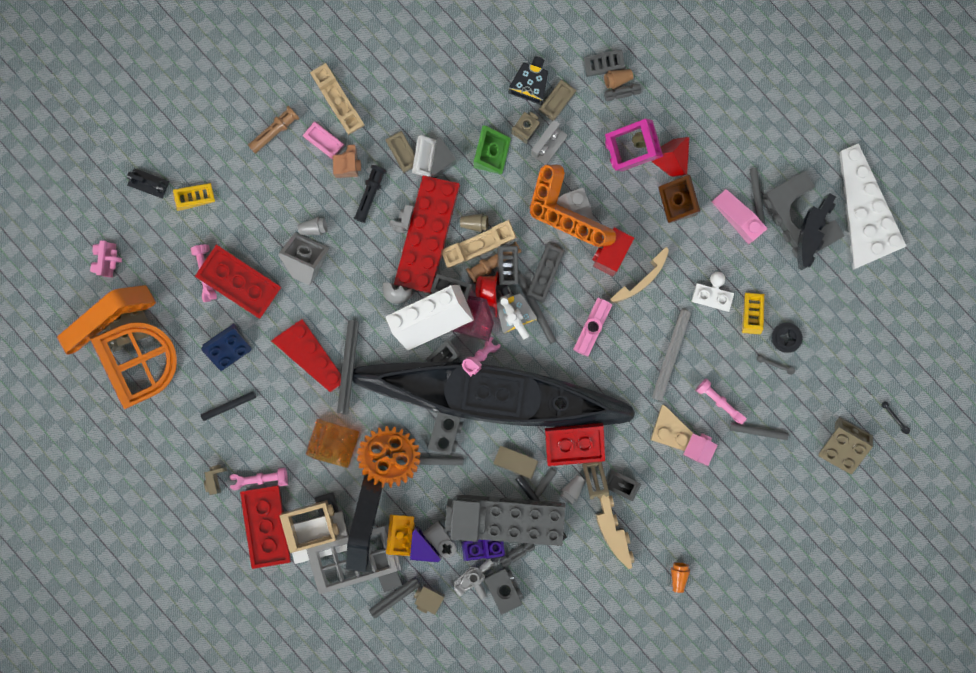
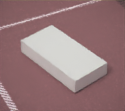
M422 135L418 136L412 173L431 177L436 146L435 139Z

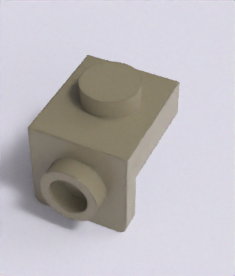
M221 465L209 467L210 471L204 472L206 478L204 481L205 490L209 492V495L221 493L217 474L227 471V467L221 468Z

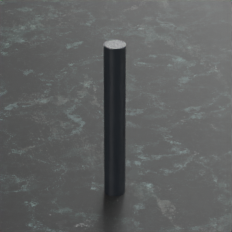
M252 391L200 414L203 421H206L253 400L257 396Z

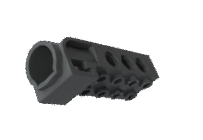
M456 495L453 499L448 498L445 532H450L451 540L474 542L478 540H493L562 546L565 503Z

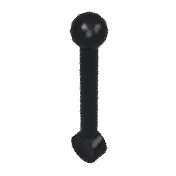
M886 401L882 402V408L886 409L902 428L901 432L909 434L910 428L903 425L889 407V403Z

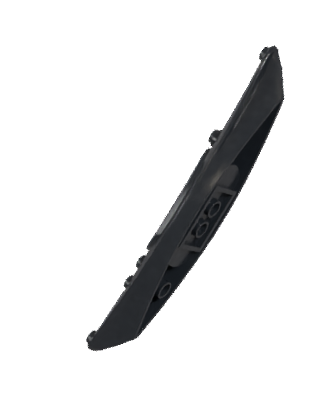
M462 363L374 364L357 367L353 371V383L367 390L428 410L476 421L518 426L563 427L603 423V425L630 422L635 415L632 406L613 397L559 379L507 367L482 364L479 372L472 376L463 369ZM558 398H561L562 402L565 403V407L562 406V409H558V406L555 405V401H558Z

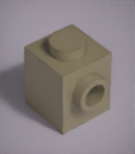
M424 584L423 588L418 587L414 598H416L414 604L417 605V609L421 612L427 613L429 611L435 615L445 595Z

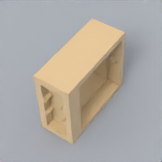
M327 500L280 514L290 553L337 540V535L340 532L337 523H334L332 516H334L332 504L329 505ZM323 508L330 535L299 543L291 516Z

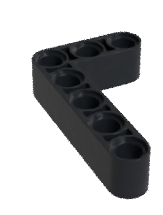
M368 474L364 475L348 538L346 569L366 573L368 566L370 539L383 489L380 481L376 485H374V478L368 481Z

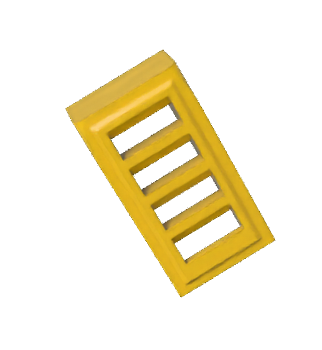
M211 183L173 189L177 211L215 202ZM205 189L208 196L206 199H204L203 190ZM199 191L200 200L196 199L195 192ZM191 193L193 201H189L187 194ZM181 195L184 196V203H181Z
M745 292L742 333H762L765 294ZM749 300L759 301V304L749 303ZM749 308L759 309V311H750ZM755 316L758 317V319H751L748 317Z

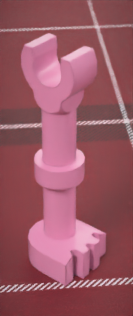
M206 244L190 248L191 254L197 258L199 269L205 261L204 254L210 251L209 245ZM202 282L203 302L217 299L216 292Z
M490 337L485 342V347L479 349L474 357H467L463 361L462 367L470 376L479 372L482 366L480 362L484 361L490 352L495 353L500 348V344L497 346L492 344L493 337Z
M704 379L695 389L699 394L706 393L716 402L715 405L722 407L738 424L742 425L747 418L727 403V399L724 396L721 397L711 388V382L708 379Z
M285 467L279 468L277 473H257L255 476L240 477L236 474L230 475L231 480H237L235 485H230V488L234 491L247 484L258 483V485H261L264 482L278 480L279 486L288 485V475Z

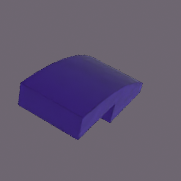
M461 541L464 561L505 556L503 541Z

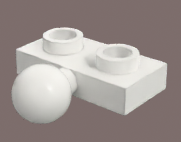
M714 272L711 275L710 282L712 287L696 283L691 302L729 312L734 293L719 289L725 283V275L722 272Z

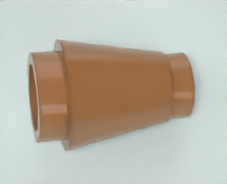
M631 69L612 70L604 74V82L608 89H615L633 80Z

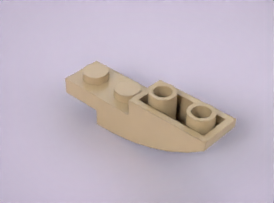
M602 495L600 502L603 512L595 514L598 526L614 555L628 569H631V563H634V556L632 551L628 550L627 544L630 543L629 534L624 532V529H616L615 527L618 526L616 514H612L611 507H614L612 495L608 497Z

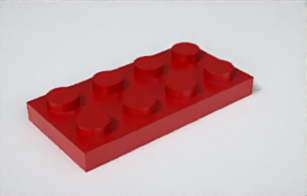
M217 244L195 275L197 279L258 319H261L281 289L279 285Z
M280 486L240 492L251 568L256 569L290 563V551L280 519V514L284 512Z

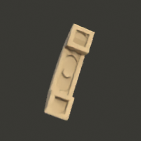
M326 63L310 72L348 135L365 126Z
M507 220L486 232L443 249L442 256L447 268L490 252L517 237L510 220Z
M667 247L663 249L650 262L655 268L631 291L624 286L609 302L612 304L629 299L649 285L662 269L669 249Z

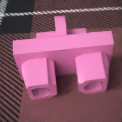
M100 241L99 244L93 245L92 252L93 255L98 256V262L91 264L90 271L99 276L113 278L116 263H122V258L117 257L116 244Z

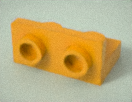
M390 515L386 554L410 556L412 533L415 528L413 516Z

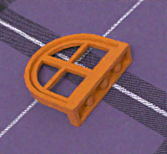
M131 322L100 335L96 334L90 337L93 347L124 409L160 393L167 387L174 376L177 365L174 345L163 331L153 325ZM141 332L149 334L156 338L162 346L142 354L132 333ZM128 334L138 357L117 365L107 342ZM165 352V370L159 380L155 382L145 361ZM142 363L151 386L131 394L121 372Z

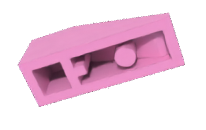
M727 189L712 201L748 245L768 229L749 208Z

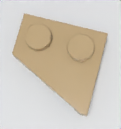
M661 405L650 440L685 451L694 433L666 406Z

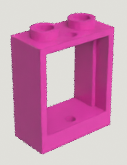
M643 119L605 134V145L610 151V163L615 171H625L663 157L653 120ZM641 128L648 154L622 163L616 137Z

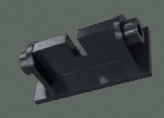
M135 168L133 172H128L127 179H129L127 186L163 199L170 181Z

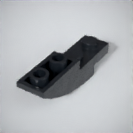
M831 193L824 196L818 208L815 206L811 207L804 218L797 246L798 269L800 270L811 267L815 260V257H813L816 250L819 251L824 244L822 239L825 234L819 230H822L827 220H825L827 213L830 214L836 205L834 203L836 196Z

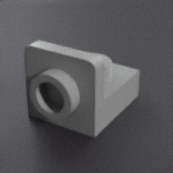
M405 205V209H401L399 215L401 223L390 220L389 225L393 227V231L404 233V230L408 231L414 210L413 206Z

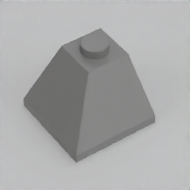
M583 187L558 198V205L594 221L591 206ZM556 228L560 240L571 236Z
M294 233L279 252V257L292 278L310 285L317 276L329 248L298 233Z

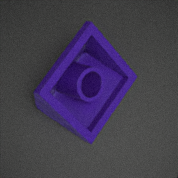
M417 526L412 533L410 560L439 562L442 556L429 543Z

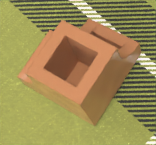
M347 145V150L343 154L333 155V174L335 178L358 177V171H361V160H357V148L355 145Z

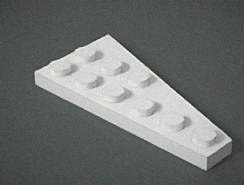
M859 143L839 152L841 172L844 179L843 189L846 197L845 207L848 233L851 240L850 250L853 258V270L906 247Z

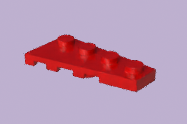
M303 319L271 340L272 343L329 392L334 391L340 386V371Z

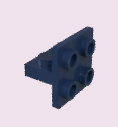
M234 323L204 343L201 348L202 352L220 371L252 351L251 346L244 340Z

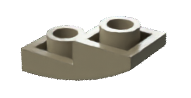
M500 446L493 464L532 479L539 461Z

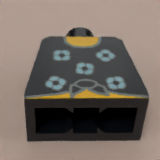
M534 56L532 64L523 62L509 86L508 94L542 105L548 71L542 69L545 60Z

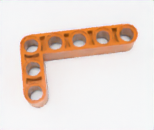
M544 165L540 169L531 201V216L593 246L612 245L616 240L614 230L557 204L565 172L561 165Z
M146 285L112 290L59 334L57 339L66 355L73 354L91 341L90 337L98 335L123 313L149 309L156 304V301Z

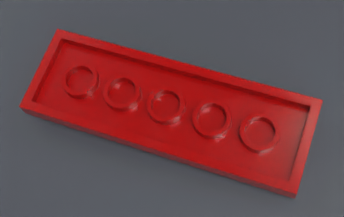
M423 175L395 277V286L432 294L431 288L440 264L460 188L459 183Z

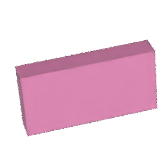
M315 121L303 135L306 140L332 160L333 155H338L345 146Z

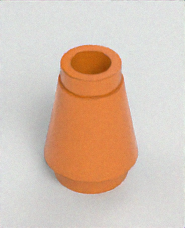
M673 563V567H671L672 591L684 593L690 573L688 564Z

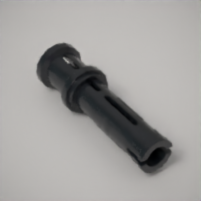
M371 165L370 167L372 170L368 180H365L366 188L354 217L355 220L362 223L366 222L377 190L381 189V181L384 174L387 173V170L376 165Z

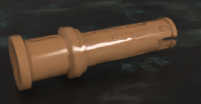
M289 106L286 107L287 110L279 117H275L274 122L248 144L255 154L282 130L286 131L292 122L300 119Z
M514 242L510 246H518V244ZM503 252V256H512L513 252ZM498 253L487 260H480L479 264L471 269H465L474 284L477 282L478 277L490 275L491 270L497 267Z

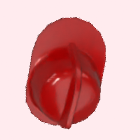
M498 271L496 276L478 277L475 289L476 297L481 303L494 307L496 318L495 288Z

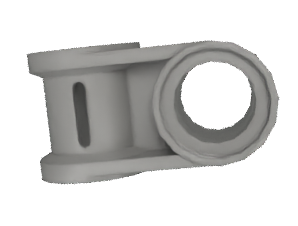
M436 521L423 532L425 538L442 557L450 558L456 553L457 546L455 542L450 539L448 532H445V528L439 521ZM444 544H446L447 546L452 545V548L450 549L452 552L451 554L449 552L444 553Z

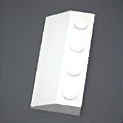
M460 285L446 287L386 316L392 334L407 350H411L474 321Z

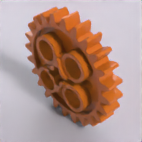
M386 426L385 431H382L379 427L377 434L371 431V437L365 435V442L361 441V448H358L359 455L357 456V461L360 462L359 468H364L362 475L368 474V481L374 478V485L380 481L382 487L388 483L389 487L392 488L394 482L399 487L401 480L407 483V476L413 478V472L418 470L416 465L420 464L418 459L420 458V452H416L419 449V445H414L415 438L409 440L410 433L404 436L403 429L396 432V427H393L392 431H389L388 426ZM396 443L399 447L394 448L390 444ZM379 449L381 452L374 453L372 452V450ZM403 460L406 464L400 465L397 461ZM385 466L387 470L382 471L378 467Z

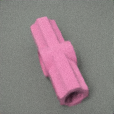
M600 298L596 299L573 348L574 351L584 356H589L612 307L611 303ZM590 322L597 324L598 329L596 332L589 331L588 324Z

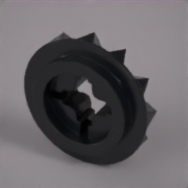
M782 323L776 326L772 332L771 342L774 344L775 349L782 353H791L801 346L803 340L802 332L795 324ZM788 332L789 337L793 340L787 341L785 344L784 339L780 336L786 335Z

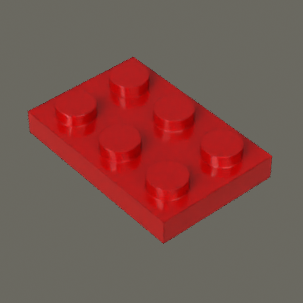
M603 423L545 428L548 466L605 461Z

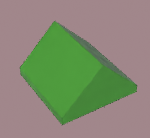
M483 125L473 162L474 168L502 174L511 138Z

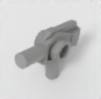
M489 558L479 568L471 566L454 582L453 590L459 597L472 587L475 588L480 600L487 597L481 582L485 578L484 573L494 565L492 560Z

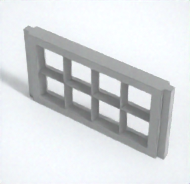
M389 524L374 528L371 537L380 534L384 548L372 552L370 547L369 560L373 571L365 574L355 571V577L344 580L340 565L346 564V560L339 562L335 547L347 544L349 536L306 549L318 593L323 594L402 570L398 555L386 554ZM331 549L335 563L323 566L319 552ZM385 552L389 566L377 570L373 555ZM336 567L340 581L328 584L324 570Z

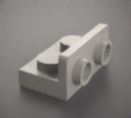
M555 120L552 121L531 150L530 155L543 165L548 164L567 138V134L559 129L560 124Z

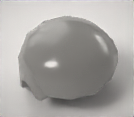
M383 283V295L391 303L401 304L408 301L412 296V289H406L402 286L396 289L392 283Z

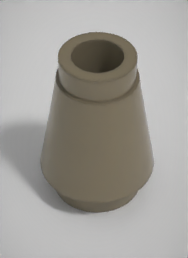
M482 213L461 216L460 218L461 228L478 232L488 230V215Z

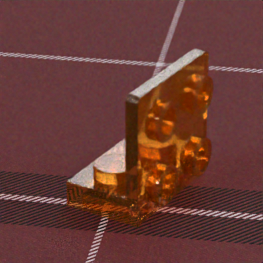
M317 418L306 455L316 460L348 468L359 431Z

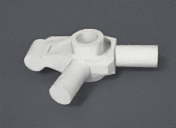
M502 296L500 302L505 307L507 313L504 316L510 326H515L523 340L528 338L530 335L522 324L523 316L518 308L515 310L509 304L506 296Z

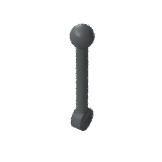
M762 355L757 357V361L760 363L765 362L785 370L789 375L795 373L793 367L787 368L765 359Z

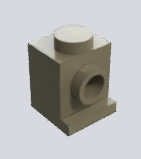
M524 112L515 126H513L511 134L527 144L540 126L538 116L532 112H529V114ZM528 122L530 127H524L523 124Z

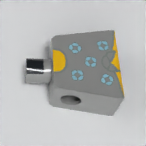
M509 286L498 291L501 297L506 296L508 298L509 304L515 310L519 309L523 316L521 321L524 326L537 321L536 315L521 293L513 296ZM501 302L496 303L503 335L516 330L515 326H510L504 317L507 315L505 307L501 305Z

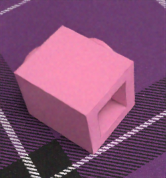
M701 433L700 436L692 434L683 455L709 466L717 444L711 442L712 438Z

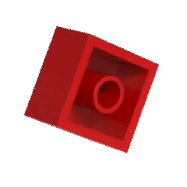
M615 227L612 229L616 234L615 242L612 245L603 246V248L599 247L592 259L595 261L593 267L612 277L618 271L634 240V237Z

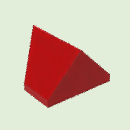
M689 137L672 139L662 145L663 157L651 162L671 177L687 175Z

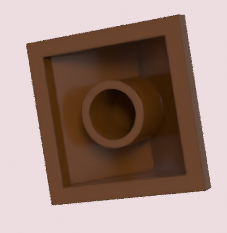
M686 175L658 187L668 223L697 216L700 212L691 175Z

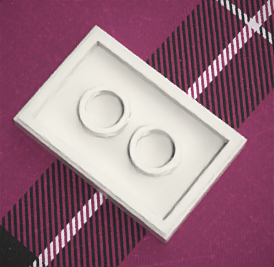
M343 512L334 513L332 519L334 523H337L340 532L337 535V540L348 537ZM325 516L294 523L299 543L330 535ZM347 544L335 547L336 552L347 551ZM306 549L292 553L295 564L309 561ZM331 549L319 552L320 557L332 555Z

